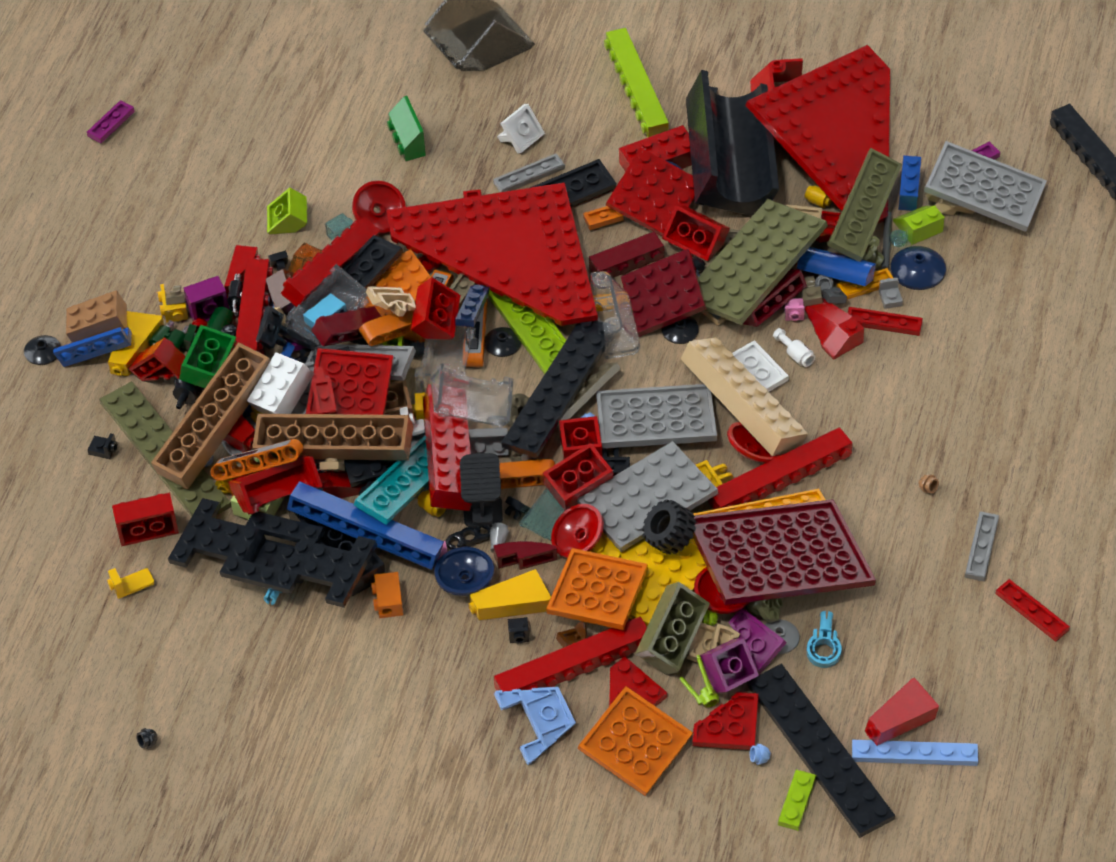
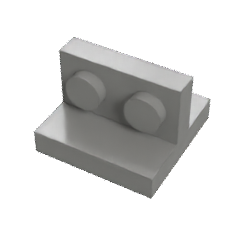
M508 428L469 429L470 453L509 455V450L502 448L501 445L502 440L508 433Z

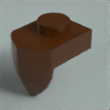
M579 622L573 629L558 632L556 639L564 648L586 639L587 628L584 622Z

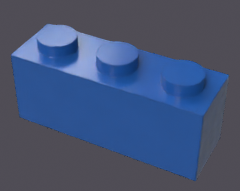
M903 155L898 210L913 211L917 209L921 157Z

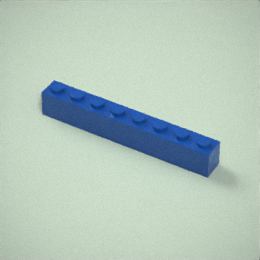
M299 481L289 498L287 510L354 538L361 536L376 540L378 548L432 570L441 554L444 541L394 520H391L386 525L355 507L353 503Z

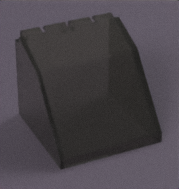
M444 0L425 23L427 27L423 30L449 62L461 71H485L531 49L535 44L501 5L493 0Z

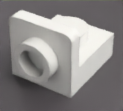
M408 407L400 408V415H409L412 421V436L425 433L424 419L415 421L414 415L409 413Z

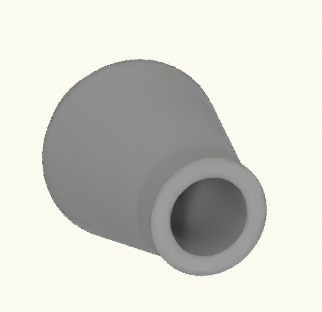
M494 523L490 528V551L493 553V545L505 543L509 530L506 524Z

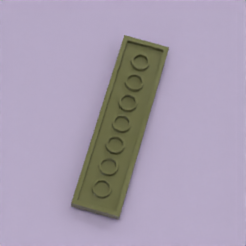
M872 148L869 149L827 246L860 262L902 167L901 163Z

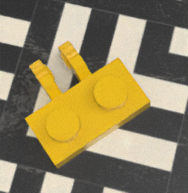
M707 460L695 464L715 487L733 479L732 473L726 472L728 469L726 464L722 463L711 467Z

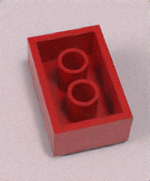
M591 443L543 472V484L565 511L577 505V499L613 478V470Z
M170 492L112 505L121 547L179 534Z

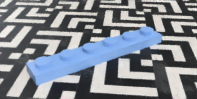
M852 740V758L855 762L977 766L978 744L886 741L876 745L872 740Z

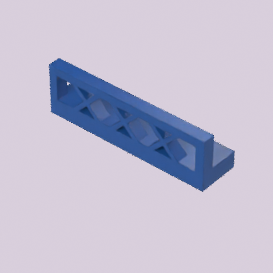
M119 327L55 348L53 353L62 366L66 367L131 346L132 332L129 327L124 329Z

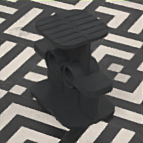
M493 453L467 454L463 456L460 460L461 497L465 502L471 503L469 511L463 510L465 525L473 528L478 526L482 528L483 525L492 527L494 523H502L503 510L502 499L500 498L501 485L498 456Z

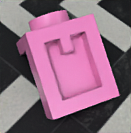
M803 298L791 299L784 304L785 321L804 320Z

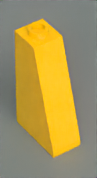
M127 311V327L132 332L131 346L111 352L108 360L111 374L129 376L132 373L128 368L140 352L150 347L149 340L159 327L164 325L161 315Z
M534 569L470 594L468 606L471 613L476 614L478 620L547 612L546 608L551 596L537 570Z

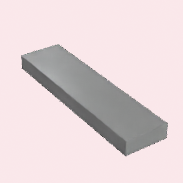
M556 153L493 179V183L499 192L512 191L565 169V164Z
M980 511L965 578L985 581L999 515Z

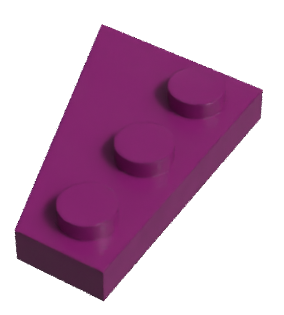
M743 608L729 621L732 629L740 633L738 638L745 639L753 662L760 674L787 643Z

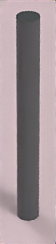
M889 211L888 216L884 219L882 249L884 261L881 269H889L892 213Z

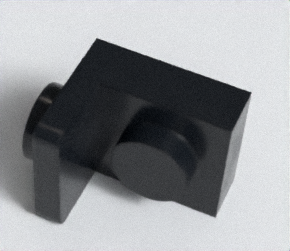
M112 433L109 434L108 438L94 435L87 450L88 455L110 459L117 450L118 442Z
M528 618L507 619L510 643L521 644L530 642Z

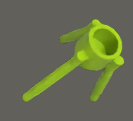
M697 655V661L706 687L700 690L701 694L699 696L683 677H680V681L695 697L698 705L703 704L705 708H710L719 703V697L708 679L700 655Z

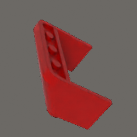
M803 58L771 61L751 79V92L760 83L767 84L769 91L775 88L774 82H787L801 76Z
M299 456L293 462L252 472L229 481L230 488L239 506L248 515L258 512V508L262 504L291 494L299 481L312 487L323 486L313 456Z

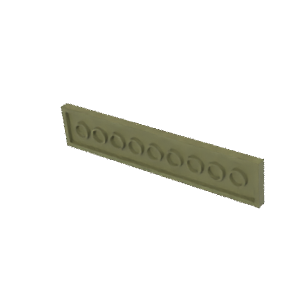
M131 381L100 398V404L155 471L151 462L173 431ZM204 469L201 470L189 489L157 474L191 517L202 498L220 502L221 509L218 514L231 508V502L221 490L217 489L218 486H215L214 481Z

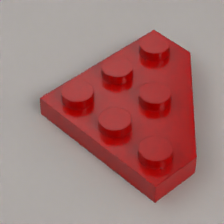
M624 656L610 667L609 706L625 686L655 707L667 698V692L627 657Z
M737 692L727 703L719 705L705 719L696 722L693 728L692 746L750 750L752 746H755L758 694Z

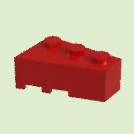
M163 338L140 352L128 369L141 381L158 380L159 377H164L167 380L174 376L179 379L181 365L186 356L174 346L173 342Z

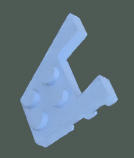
M559 687L532 688V690L514 689L504 692L499 690L494 692L501 711L521 703L538 739L520 746V751L527 765L537 759L576 723Z

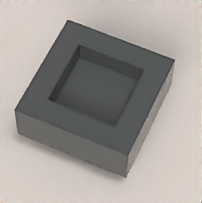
M831 287L830 289H823L822 297L828 303H846L847 296L840 288Z

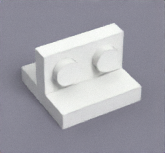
M524 104L500 123L504 131L497 137L500 142L512 143L516 152L522 153L543 136L545 132L529 104Z

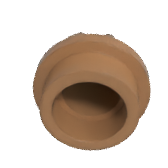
M932 474L924 475L918 482L920 489L924 493H934L939 486L938 479Z

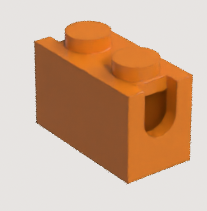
M398 572L374 574L375 582L371 583L373 595L377 594V599H373L374 611H379V618L403 616Z

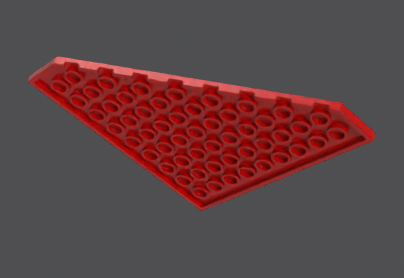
M869 45L863 46L748 100L745 104L841 211L869 149L872 148L889 157L890 68ZM888 199L877 224L883 222L888 216Z
M565 183L386 210L391 240L393 242L401 243L407 249H411L417 254L421 253L427 256V259L437 264L441 263L457 274L461 273L469 277L470 281L478 285L489 287L490 291L502 297L505 295L511 298L512 302L522 307L527 306L533 309L534 313L544 318L549 317L555 320V323L560 326L598 320Z

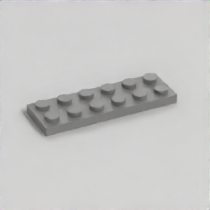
M318 344L311 350L306 363L313 361L312 356L317 355L318 348L336 350L349 346L350 351L393 355L394 361L390 380L404 381L416 350L413 346L335 344L323 347L321 344Z

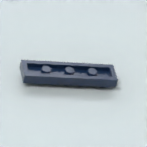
M482 285L470 286L456 316V326H475L489 295V287H483Z

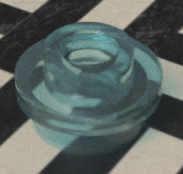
M895 230L890 234V241L894 246L902 247L908 241V234L903 230Z

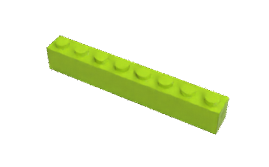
M626 27L606 32V39L604 40L605 49L609 50V57L611 62L614 61L615 71L620 74L621 85L625 86L626 96L630 97L631 108L635 109L636 119L641 122L643 134L646 133L648 138L668 131L669 122Z

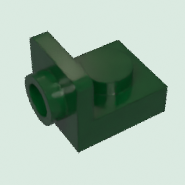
M189 324L182 345L183 349L189 350L197 334L196 325Z

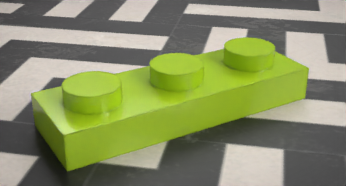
M795 770L778 820L779 826L796 831L799 830L816 780L815 774Z

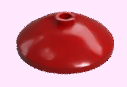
M385 181L365 183L357 190L352 201V212L355 220L360 221L365 216L381 230L379 234L390 232L386 210L406 207L401 192L394 185ZM374 208L379 209V213H375Z
M740 422L733 423L727 431L728 440L732 447L744 458L755 462L767 463L780 456H772Z
M577 504L564 511L556 520L551 533L552 545H556L557 553L564 558H568L572 548L590 552L597 545L603 533L604 520L602 514L590 504Z
M707 567L695 579L694 592L710 603L707 609L709 611L728 614L741 610L749 603L725 605Z

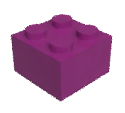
M219 276L183 287L188 313L192 321L201 318L208 322L215 308L225 307L229 309L226 290Z
M744 638L732 639L700 655L711 685L716 693L727 692L759 676Z

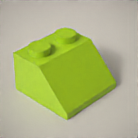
M290 187L267 206L268 234L296 233L307 224V196Z
M933 205L923 206L894 218L893 222L911 245L942 233L945 217Z

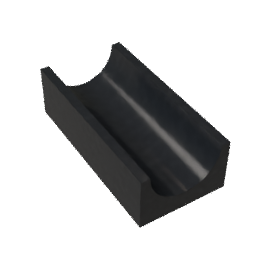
M700 71L686 97L695 204L753 216L767 199L773 201L779 191L773 135L745 106L748 100L767 92V84L760 83L754 91L744 96L725 97L714 93L710 89L708 71Z

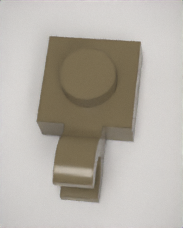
M814 276L806 277L808 288L802 290L804 306L822 304L821 286L815 287Z
M181 285L173 286V291L167 294L165 298L167 305L185 303V294L181 292Z

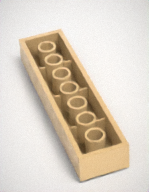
M715 337L689 341L681 360L772 456L785 454L802 446L808 435L802 425L779 404V401L756 380L755 376L733 356L732 352L719 339Z

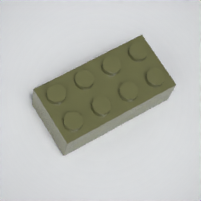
M680 582L667 585L635 654L665 675L679 672L710 603Z

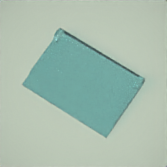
M546 488L521 519L519 525L551 541L553 526L565 510Z

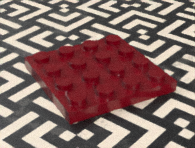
M689 249L620 276L638 337L707 310Z

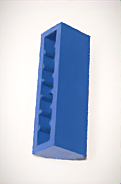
M809 247L799 258L797 269L866 286L873 281L876 263L864 260L859 262L845 255Z

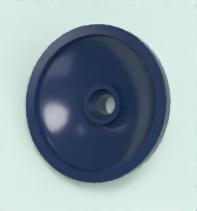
M911 246L900 250L894 255L890 270L893 278H898L900 285L913 290H926L935 287L943 280L946 273V264L943 257L935 250L923 246Z
M460 547L452 549L440 557L436 563L434 574L437 584L445 592L457 596H468L485 589L490 584L494 576V565L492 559L484 551L473 547Z

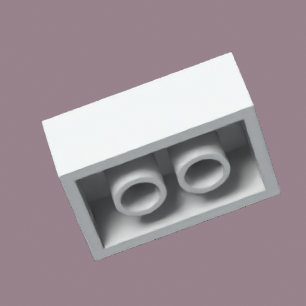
M275 352L247 402L263 414H291L314 373L304 363Z

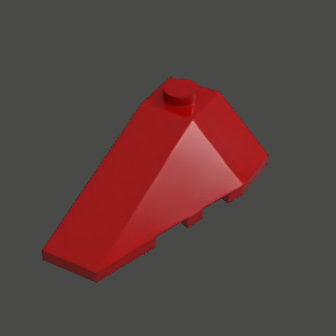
M822 298V304L804 306V309L813 324L815 334L818 335L822 349L834 360L863 343L864 327L851 315Z

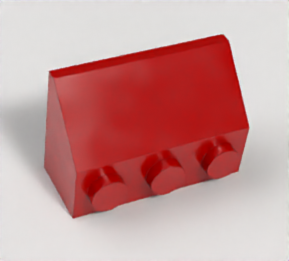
M676 205L662 239L684 250L689 249L692 254L710 261L723 246L730 227L686 206Z
M429 278L417 288L416 309L413 312L411 330L425 339L452 340L455 336V319L458 314L461 295L435 278Z

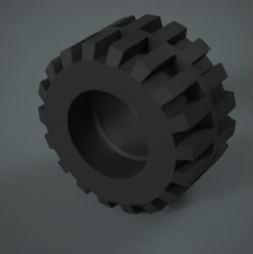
M673 500L660 501L657 503V506L654 505L652 507V510L647 513V518L644 519V526L642 527L643 537L648 544L669 555L672 553L676 554L678 550L682 551L689 544L690 539L693 538V532L696 529L694 526L696 524L695 516L690 510Z

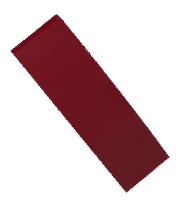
M532 541L507 542L493 545L494 558L498 569L518 564L519 570L557 560L556 545Z

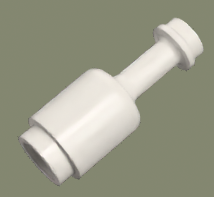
M778 328L773 333L775 340L782 341L787 346V354L800 366H810L815 360L813 351L800 340L792 341L785 335V330Z

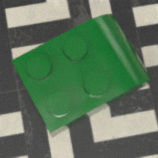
M200 325L181 365L179 380L206 388L233 351L236 337Z

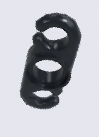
M489 525L482 526L483 529H487L488 532L486 534L480 533L481 527L479 526L476 528L466 527L449 535L446 539V546L449 549H455L456 546L450 542L457 540V547H462L463 545L472 547L490 538L491 527ZM467 534H472L475 536L471 540H466L464 538V536Z

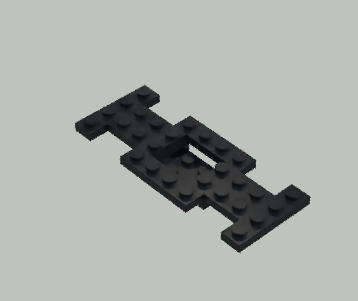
M202 498L168 557V561L170 564L187 568L195 553L224 559L226 561L220 570L221 577L292 594L296 584H302L304 580L331 586L325 597L326 603L345 608L378 544L376 540L358 536L350 551L322 545L319 542L325 533L323 527L262 512L251 514L246 525L216 519L215 517L221 509L220 502ZM265 535L297 543L295 546L267 540Z

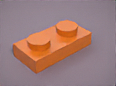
M608 206L583 213V218L589 230L623 221V215Z

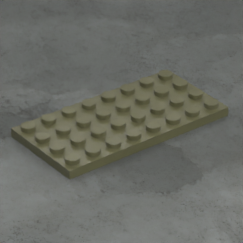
M767 199L698 277L707 307L706 311L742 325L827 228V221Z

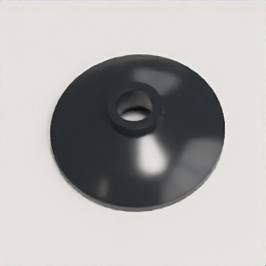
M687 317L662 328L664 338L675 344L689 343V341H693L697 337L699 332L698 323L692 317Z
M508 327L495 328L485 336L486 350L497 357L511 356L521 347V342L517 335Z
M49 335L37 336L25 345V358L34 365L50 364L57 359L53 349L61 347V344L55 337Z

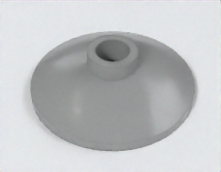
M779 619L778 621L764 624L787 642L778 654H786L796 648L799 643V632L792 623Z

